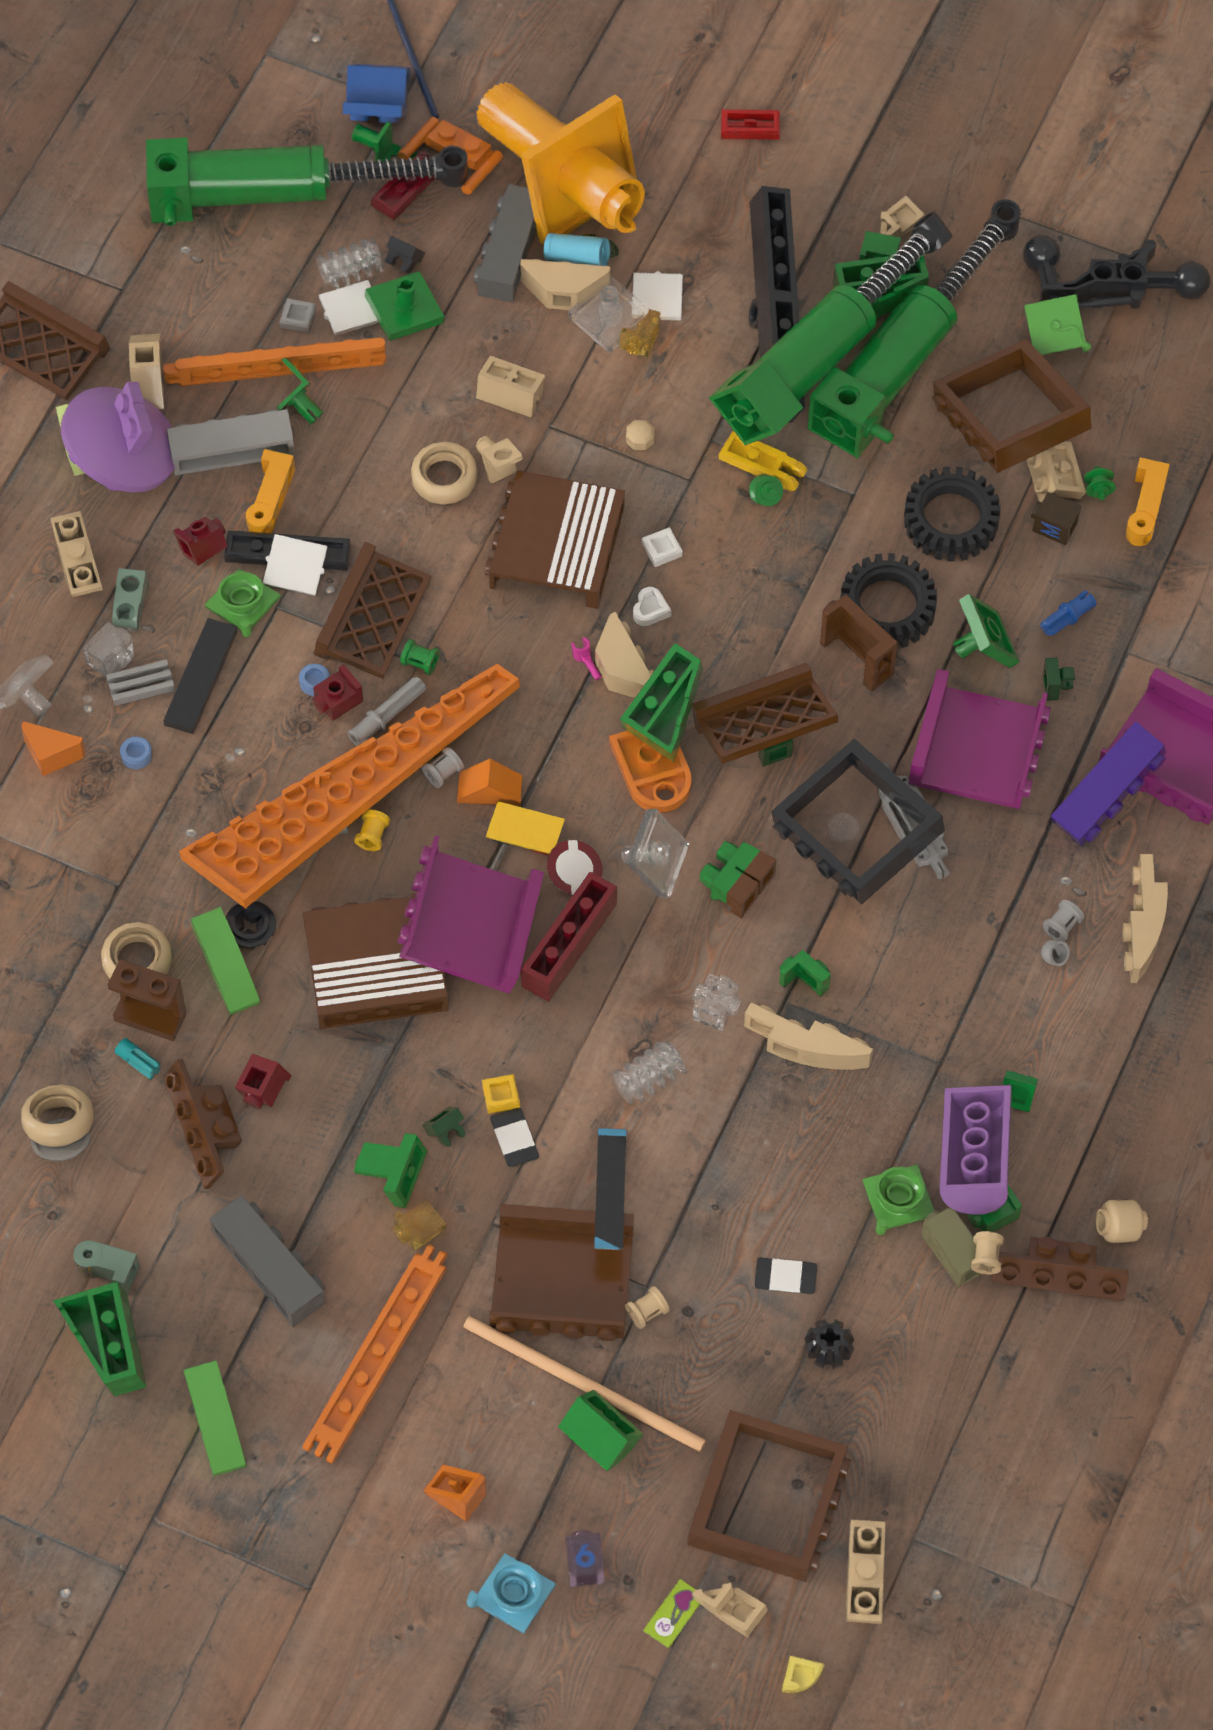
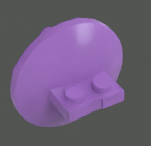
M127 382L123 389L115 387L88 389L78 394L66 408L61 421V436L69 454V459L85 474L105 485L109 490L146 492L163 484L176 467L173 465L167 428H172V426L157 407L143 398L138 382Z

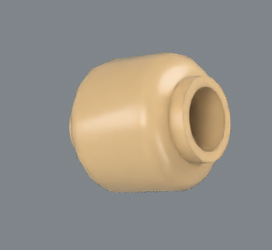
M1108 1200L1098 1209L1095 1224L1097 1232L1107 1242L1133 1243L1139 1240L1143 1230H1146L1148 1218L1146 1212L1141 1209V1206L1135 1200Z

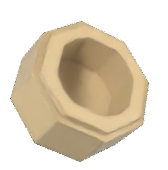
M634 420L626 427V443L633 450H647L654 444L655 427L647 420Z

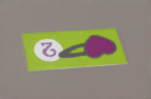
M680 1579L643 1631L669 1648L700 1605L692 1595L696 1589Z

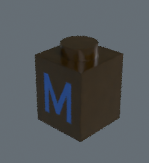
M1047 492L1042 502L1037 501L1032 510L1031 518L1034 519L1033 532L1066 545L1079 522L1081 506Z

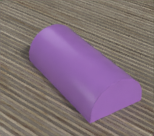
M1011 1085L945 1088L940 1195L947 1206L958 1212L973 1215L986 1214L999 1209L1007 1200Z

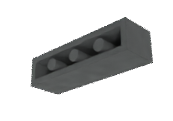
M508 184L505 195L500 194L497 203V212L499 214L497 218H492L489 229L491 239L490 242H484L481 256L484 260L482 266L477 265L474 282L478 283L479 296L513 303L521 279V259L527 260L536 232V224L528 188Z
M241 1195L209 1218L212 1232L289 1324L294 1327L325 1304L323 1294L325 1286L316 1274L309 1275L303 1268L305 1265L304 1261L294 1249L289 1251L283 1244L284 1238L274 1225L268 1227L262 1220L264 1215L260 1208L253 1201L248 1203Z

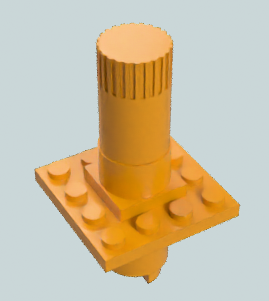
M499 83V85L493 86L492 89L490 88L484 94L476 113L478 114V123L522 159L538 238L541 244L544 245L549 233L568 234L592 218L604 227L617 229L622 233L636 230L635 222L632 220L642 207L645 191L642 183L637 180L621 98L614 94L571 123L565 124L511 83Z

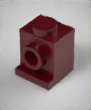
M203 517L192 522L183 531L179 528L173 530L183 555L198 566L228 547L224 538L226 530L217 518L211 521L207 517Z
M344 664L339 667L338 672L313 687L314 697L312 701L321 714L326 713L332 721L363 702L362 685Z
M252 1054L235 1089L244 1097L243 1102L250 1107L260 1110L262 1105H266L272 1108L285 1080L289 1081L292 1075L278 1062Z

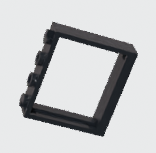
M856 739L849 742L771 811L774 822L773 828L779 832L780 837L783 840L788 838L793 842L796 851L804 859L810 858L813 860L818 871L826 879L833 878L845 896L847 894L850 897L853 896L861 905L945 831L943 816ZM852 765L919 824L860 878L793 819L794 816Z

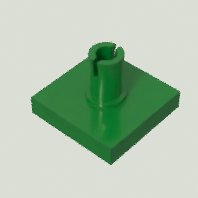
M420 271L365 289V298L389 341L444 323V314Z
M971 594L961 598L959 601L972 631L953 642L958 655L964 659L972 652L980 649L982 653L1008 668L1018 664L1019 659L999 612Z

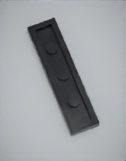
M228 530L226 539L228 547L225 548L224 554L225 562L267 565L266 557L270 556L275 534ZM276 534L327 546L323 569H348L351 545L348 538Z
M207 618L163 720L164 726L194 734L238 632L237 626Z

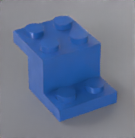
M369 64L348 65L346 101L343 102V114H350V120L356 121L370 120V116H379V122L388 121L396 123L399 121V117L405 116L407 112L408 80L411 79V67Z

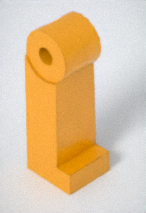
M264 449L261 463L265 475L255 504L246 511V522L249 532L272 533L296 469L293 455Z
M1141 457L1139 459L1135 482L1143 483L1136 513L1129 517L1126 528V539L1134 546L1147 545L1152 539L1170 464Z

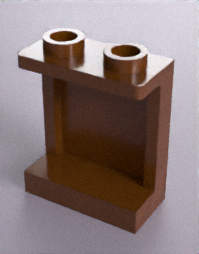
M846 594L838 601L833 600L828 603L822 612L820 644L827 647L835 639H840L865 663L863 685L870 692H873L894 675L898 642Z
M119 959L108 982V989L120 993L121 998L113 1013L114 1021L174 1042L187 1015L181 980Z

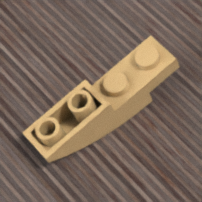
M1140 854L1138 865L1132 867V885H1138V894H1134V911H1130L1128 923H1123L1122 940L1123 942H1128L1129 952H1124V971H1130V983H1137L1153 959L1166 915L1168 882H1155L1153 854Z
M752 1002L745 1011L744 1027L768 1038L767 1051L779 1057L808 1066L837 1070L869 1068L872 1062L873 1048L869 1047L860 1038H850L840 1033L839 1029L831 1024H822L815 1020L810 1030H807L800 1022L793 1019L787 1020L777 1015L770 1007L765 1005L758 1006Z

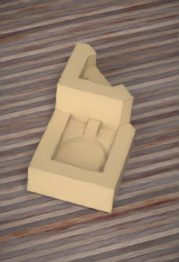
M904 196L886 212H881L880 234L901 238L912 231L911 228L925 214L907 196Z
M731 1583L722 1584L723 1588L705 1592L702 1589H698L693 1592V1598L699 1604L747 1638L768 1612L766 1604L739 1588L733 1589Z

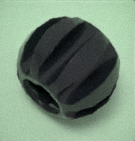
M826 1319L819 1320L815 1323L816 1328L810 1327L804 1338L807 1343L804 1347L809 1359L816 1358L815 1365L824 1369L826 1364L832 1365L833 1369L839 1368L843 1365V1360L851 1358L854 1347L851 1345L854 1342L853 1335L850 1329H842L844 1323L837 1319L831 1324L827 1323ZM827 1342H831L832 1346H827Z

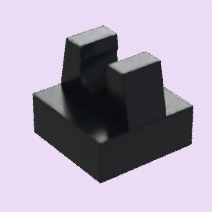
M391 235L386 245L389 249L385 262L394 266L396 260L402 258L403 264L400 270L409 274L417 262L421 263L426 252Z

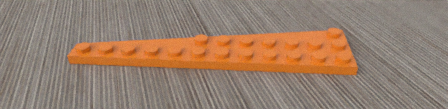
M495 664L463 683L459 688L453 689L441 696L440 702L430 708L424 706L414 712L415 717L403 724L400 722L395 723L389 727L388 733L378 739L374 737L368 739L305 776L301 781L283 789L282 795L273 801L267 802L265 800L255 806L256 811L244 818L238 816L229 821L230 826L217 834L212 831L179 851L181 860L246 909L519 689V678L499 664Z

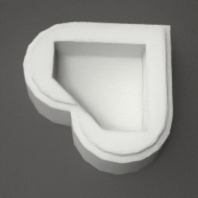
M646 587L638 595V603L633 608V619L640 626H650L671 617L672 610L658 589Z

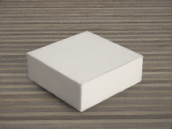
M670 527L642 538V545L654 567L678 559L683 555V551Z

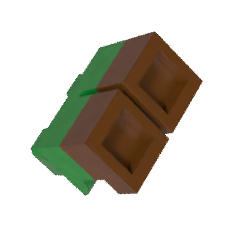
M724 841L716 853V859L724 863L725 866L720 870L710 863L706 864L700 872L699 881L711 890V899H720L731 907L732 913L742 919L758 898V895L762 893L775 876L777 860L746 842H743L738 847L735 844Z

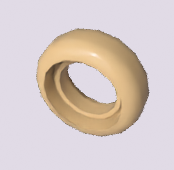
M446 441L432 443L421 449L414 457L410 470L412 484L417 493L427 501L441 505L457 503L466 498L475 488L478 477L476 461L471 453L459 444ZM450 461L458 465L462 473L456 482L451 485L442 486L430 481L427 477V470L436 462Z
M142 922L127 923L114 929L105 939L101 951L103 970L109 979L119 962L118 956L124 946L132 942L147 943L154 949L156 955L154 961L147 967L148 969L166 975L169 973L172 963L170 942L163 931L152 924Z
M62 1084L47 1086L37 1090L25 1101L21 1109L22 1127L29 1139L40 1145L49 1147L67 1146L79 1141L89 1132L94 1122L93 1105L86 1093L74 1086ZM53 1108H71L76 1112L72 1119L63 1123L47 1124L39 1119L42 1113Z

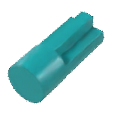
M128 1038L122 1039L116 1046L115 1054L148 1079H153L154 1075L160 1072L161 1063Z

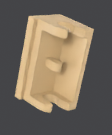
M489 356L478 374L476 398L532 418L535 413L536 401L540 402L542 398L546 375Z

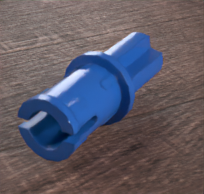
M1084 590L1068 603L1063 602L1060 604L1059 610L1041 622L1040 627L1046 636L1055 635L1067 625L1076 624L1080 616L1096 607L1094 596L1091 593L1088 595L1089 591Z

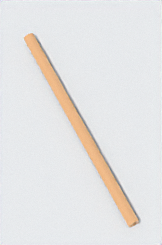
M471 1316L467 1318L464 1324L465 1329L585 1392L595 1390L613 1407L698 1452L703 1450L706 1444L705 1439Z

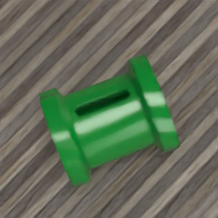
M410 638L402 651L400 663L403 666L409 664L424 670L425 674L430 676L438 663L440 650L437 648L431 650L416 644L415 640Z

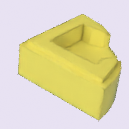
M790 1656L782 1692L797 1693L808 1689L821 1676L824 1664Z

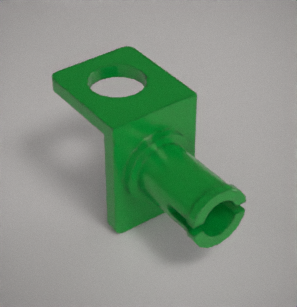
M388 121L380 133L362 124H357L352 133L353 142H358L374 149L375 162L378 159L380 161H385L386 159L391 161L403 148L393 143L392 123ZM414 152V154L410 157L411 160L418 154Z
M285 357L282 361L302 383L277 406V409L280 411L285 410L288 406H293L308 424L312 425L316 419L309 412V409L318 418L321 417L324 411L306 394V389L312 383Z

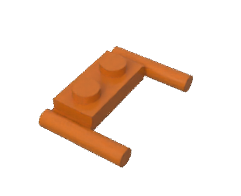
M431 117L398 152L400 159L408 160L423 143L438 152L448 146L463 148L468 156V167L475 171L461 187L462 192L466 195H470L503 159L500 151L491 150V144L443 119L439 122L435 117Z

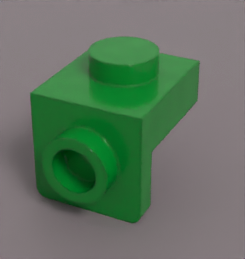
M801 950L795 957L789 956L780 966L779 984L784 988L796 977L800 978L820 997L830 988L831 973L828 967L821 960H814L804 950Z

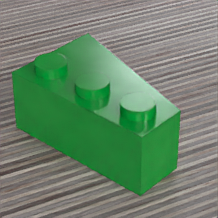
M891 256L835 264L833 287L836 285H846L857 290ZM921 256L919 261H915V265L910 266V269L906 270V273L901 275L900 279H896V283L891 284V288L887 289L886 293H882V297L877 298L876 302H872L876 318L892 312L912 287L928 285L929 275L924 256Z
M674 643L620 718L622 727L673 762H675L702 675L703 667L701 660Z
M118 1282L53 1300L100 1378L114 1397L147 1387L128 1295Z

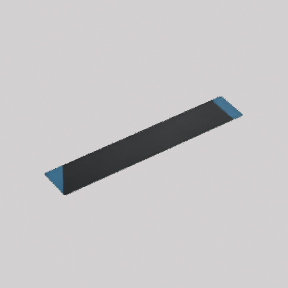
M598 1129L595 1249H623L626 1160L625 1129Z

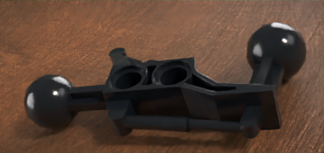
M1038 235L1030 238L1023 249V258L1028 268L1038 272L1041 283L1039 302L1076 294L1079 308H1101L1119 305H1130L1132 308H1139L1145 298L1146 288L1175 289L1183 298L1196 299L1206 293L1211 281L1207 268L1196 262L1183 263L1175 272L1147 271V264L1155 255L1157 244L1154 240H1147L1144 247L1133 251L1130 255L1120 254L1118 260L1091 259L1087 272L1074 281L1061 283L1058 282L1055 265L1060 259V247L1056 240L1047 235Z

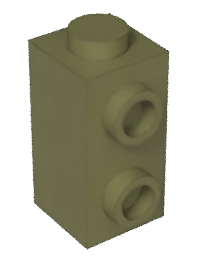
M949 1207L943 1211L937 1209L930 1213L924 1219L925 1222H923L921 1236L958 1288L980 1276L981 1273L971 1269V1262L975 1259L976 1244L973 1242L974 1237L955 1210Z

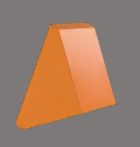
M25 721L21 725L25 744L42 776L83 759L86 754L82 737Z
M491 758L459 772L457 803L497 805L499 801L514 806H521V774Z
M442 1465L423 1492L467 1522L486 1496V1480L480 1473Z

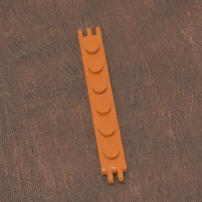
M383 338L348 339L342 342L315 343L305 346H285L283 348L267 350L256 349L239 353L227 352L210 356L198 355L192 358L177 359L175 363L164 365V380L168 384L178 383L180 386L292 375L294 373L282 361L285 357L301 373L383 365L386 363L385 340Z
M429 1244L422 1255L419 1253L414 1255L306 1438L302 1447L303 1450L310 1452L315 1442H318L319 1444L314 1455L322 1458L327 1448H330L331 1450L326 1461L334 1464L447 1269L443 1265L447 1257L446 1252L440 1250L435 1260H432L431 1258L436 1248Z

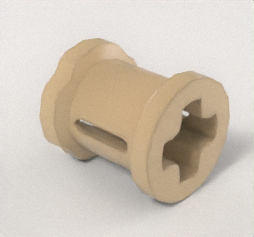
M989 1231L977 1232L973 1239V1242L976 1244L975 1259L971 1262V1269L981 1274L999 1273L1001 1271V1263L998 1261L999 1249L1004 1242V1237Z
M655 1286L649 1288V1293L634 1303L630 1301L625 1304L628 1315L639 1329L644 1328L646 1322L660 1313L665 1315L670 1311L664 1296Z

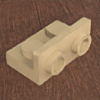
M1065 441L1027 459V465L1038 501L1042 502L1047 492L1059 497L1080 499L1086 493L1071 442Z

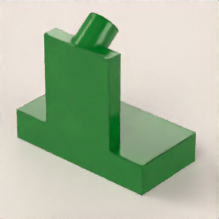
M409 1133L404 1134L400 1147L364 1142L360 1155L355 1160L354 1172L359 1175L387 1179L383 1190L394 1207L406 1208L428 1150L417 1135Z

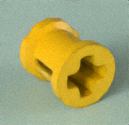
M370 809L362 815L364 822L360 833L356 834L354 842L364 850L375 852L381 850L383 844L381 837L384 828L389 826L390 818L380 811Z

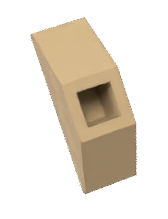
M521 259V282L547 308L577 311L610 289V266L574 264L567 261L550 262L539 259Z
M161 334L130 335L129 362L131 382H138L143 398L152 403L161 412H164Z
M77 511L50 518L60 561L72 598L103 590L81 512Z
M616 612L609 615L595 649V666L602 675L608 690L635 698L654 671L652 669L648 671L644 664L645 656L639 645L634 646L631 640L632 634L626 621L621 622Z
M851 1520L846 1622L882 1624L885 1522Z

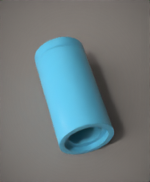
M549 233L544 243V258L550 262L567 261L574 264L607 266L610 257V243L607 238Z

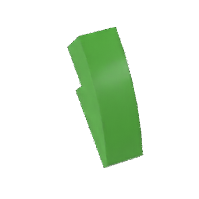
M221 907L191 918L193 932L229 1014L233 1015L260 1004V999L243 956Z
M217 1360L185 1369L186 1383L213 1477L246 1467Z

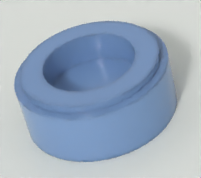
M309 664L302 668L299 673L301 690L307 695L314 696L313 687L330 677L329 671L320 664Z
M137 736L126 739L120 747L121 760L125 766L131 769L146 767L152 760L150 743L145 738Z

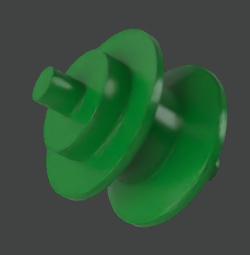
M1095 466L1093 470L1087 472L1084 476V482L1088 485L1086 487V494L1100 500H1104L1105 497L1112 494L1116 490V484L1112 481L1114 478L1113 471Z
M762 474L752 480L749 494L755 503L773 506L781 500L783 486L778 478Z

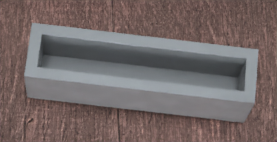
M287 409L280 411L270 410L266 413L255 415H239L235 418L223 420L213 419L192 425L181 424L173 428H167L173 465L176 466L174 469L175 475L261 462L264 449L295 456L293 435Z

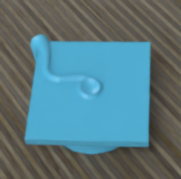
M504 1553L478 1594L474 1591L469 1593L467 1605L470 1608L480 1607L524 1634L553 1591L556 1583L536 1572L530 1565L519 1562Z

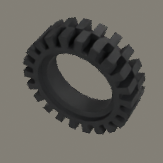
M950 466L943 467L942 474L939 475L936 468L930 470L929 478L924 473L919 477V483L915 481L911 485V492L908 491L906 496L904 527L907 528L908 538L914 537L913 545L916 548L923 545L922 553L928 556L934 550V559L941 560L942 554L945 553L948 554V561L954 562L955 554H959L961 561L968 560L969 552H971L973 557H976L980 554V547L985 551L989 547L990 541H994L999 525L1000 499L998 494L994 495L995 488L992 484L986 486V478L981 475L978 480H975V471L969 470L967 476L962 475L963 467H956V474H950ZM939 495H962L976 505L980 513V520L974 528L965 533H942L934 529L926 520L924 515L925 506L930 500Z
M882 553L875 554L874 562H871L868 556L862 560V567L856 563L852 566V573L847 572L845 582L842 583L840 598L846 594L864 611L860 603V596L869 585L885 580L896 581L905 585L911 590L917 601V606L913 613L898 622L888 623L872 619L893 639L900 642L901 648L908 647L909 639L916 643L920 639V633L925 636L929 626L933 624L937 604V589H934L935 582L933 578L928 579L929 572L926 568L919 571L920 563L914 560L911 565H908L907 556L902 555L900 562L894 561L895 553H888V560L883 561Z

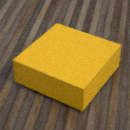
M514 1074L482 1080L488 1114L520 1108Z

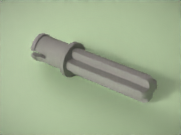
M419 677L412 678L374 711L369 710L366 713V718L347 732L350 740L358 746L370 739L378 731L383 732L386 729L385 725L426 691V685Z

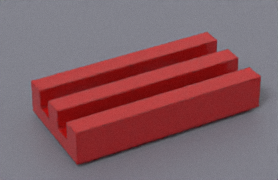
M721 109V139L779 140L780 110ZM727 120H744L745 122H734ZM756 121H774V122H756Z

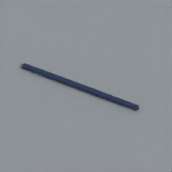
M387 0L432 117L438 119L439 114L394 0Z

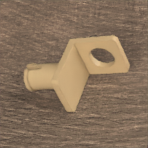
M483 436L476 443V448H478L476 450L482 455L487 478L490 483H495L517 471L515 463L521 461L523 457L508 438L495 443L490 436Z

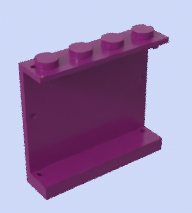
M1155 668L1150 676L1145 694L1108 750L1105 748L1101 750L1099 761L1135 721L1138 722L1164 744L1166 749L1164 754L1166 760L1155 772L1150 770L1143 778L1145 783L1139 791L1146 792L1158 798L1165 806L1175 807L1186 813L1190 819L1197 822L1201 821L1209 826L1213 820V697Z
M937 669L913 756L908 784L1020 809L1023 797L1029 798L1033 780L1028 779L1029 773L1035 774L1039 755L1034 754L1035 748L1041 749L1045 731L1040 730L1041 724H1048L1051 707L1046 706L1048 693L1043 692L1042 699L1039 700L1038 706L1035 707L947 687L949 671Z
M435 835L430 846L424 845L418 863L422 864L423 868L422 872L417 871L411 890L416 891L414 899H409L404 916L408 917L409 921L407 926H402L397 943L402 944L399 957L509 994L519 977L544 872L532 868L527 879L524 881L439 852L438 842L440 837Z

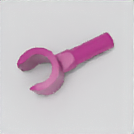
M582 637L584 648L578 649L573 642L571 644L573 658L576 661L584 662L597 681L602 678V675L591 658L589 640Z

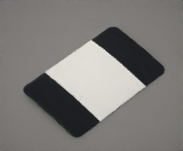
M521 1108L508 1110L490 1117L508 1167L539 1158Z
M760 1257L757 1259L755 1287L757 1289L813 1294L815 1292L817 1264Z

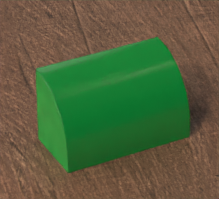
M595 1390L578 1396L558 1425L559 1429L606 1471L622 1461L643 1436L639 1429Z

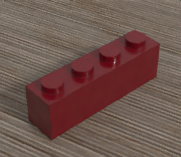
M592 872L588 873L521 968V987L548 1002L551 1000L617 905L616 885Z

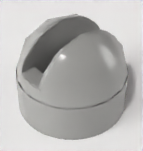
M1056 939L1047 941L1041 949L1042 959L1050 965H1064L1070 955L1068 944Z

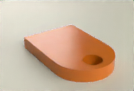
M628 731L609 736V743L629 793L636 804L651 812L664 813L677 809L687 800L691 791L692 777L680 745L675 762H673ZM661 790H669L674 796L669 800H661L656 794Z

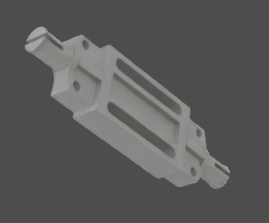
M885 762L884 765L891 770L889 763ZM907 775L898 776L903 782H905L911 789H913L919 796L923 798L917 786H912L908 784L909 779ZM878 788V795L882 800V808L901 841L919 824ZM891 809H893V810L895 811L896 815L898 816V818H899V820H900L899 822H898V820L896 819V817H895V815H894V813H893V811H892ZM944 833L938 836L914 858L918 867L931 865L937 879H942V875L946 878L950 873L942 860L948 856V848L944 843Z

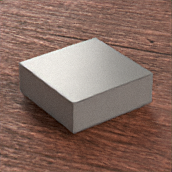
M287 298L279 322L280 328L309 334L316 312V304Z

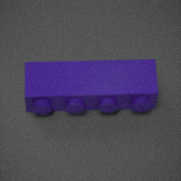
M1135 721L1051 815L1052 821L1080 846H1083L1086 841L1089 843L1093 842L1102 831L1101 824L1108 817L1113 819L1123 808L1124 805L1121 802L1128 794L1135 795L1144 785L1145 781L1143 778L1150 770L1155 772L1166 760L1164 756L1166 753L1165 745Z

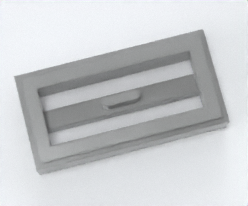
M167 659L106 675L114 706L175 691ZM166 680L163 683L147 686L150 683ZM134 687L136 688L135 690L123 692V693H120V694L117 693L118 691H122V690H126V689H130V688H134Z

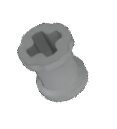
M449 747L444 748L442 755L432 763H426L422 767L425 777L436 788H440L444 781L453 773H459L464 770L461 759Z
M1062 900L1058 905L1059 909L1052 918L1046 919L1043 922V929L1051 938L1064 942L1068 939V932L1076 923H1081L1085 918L1082 910L1069 900Z

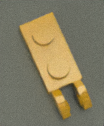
M732 431L719 452V460L756 476L762 474L774 476L780 480L783 489H787L790 492H794L799 484L795 477L789 476L787 473L804 477L807 472L806 465L787 456V453L762 442L756 441L744 445L734 431ZM782 467L787 471V473L781 471Z

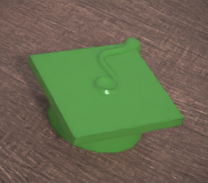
M1076 294L1024 305L1032 345L1041 355L1082 347V353L1091 350V344L1085 340Z
M239 568L235 573L222 580L218 591L207 601L205 608L230 624L237 626L242 631L244 637H250L252 634L251 629L281 598V595L263 584L256 575L244 572Z
M918 1164L906 1168L892 1167L880 1175L862 1179L877 1221L876 1233L878 1235H884L886 1230L924 1220L930 1213L935 1211Z

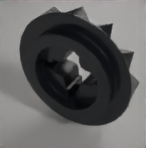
M254 901L246 909L238 903L226 915V920L239 948L245 946L253 950L258 945H266L268 939L274 936L276 927L274 913L267 905L261 902ZM243 918L251 924L257 922V933L252 932L251 929L244 931L245 923Z

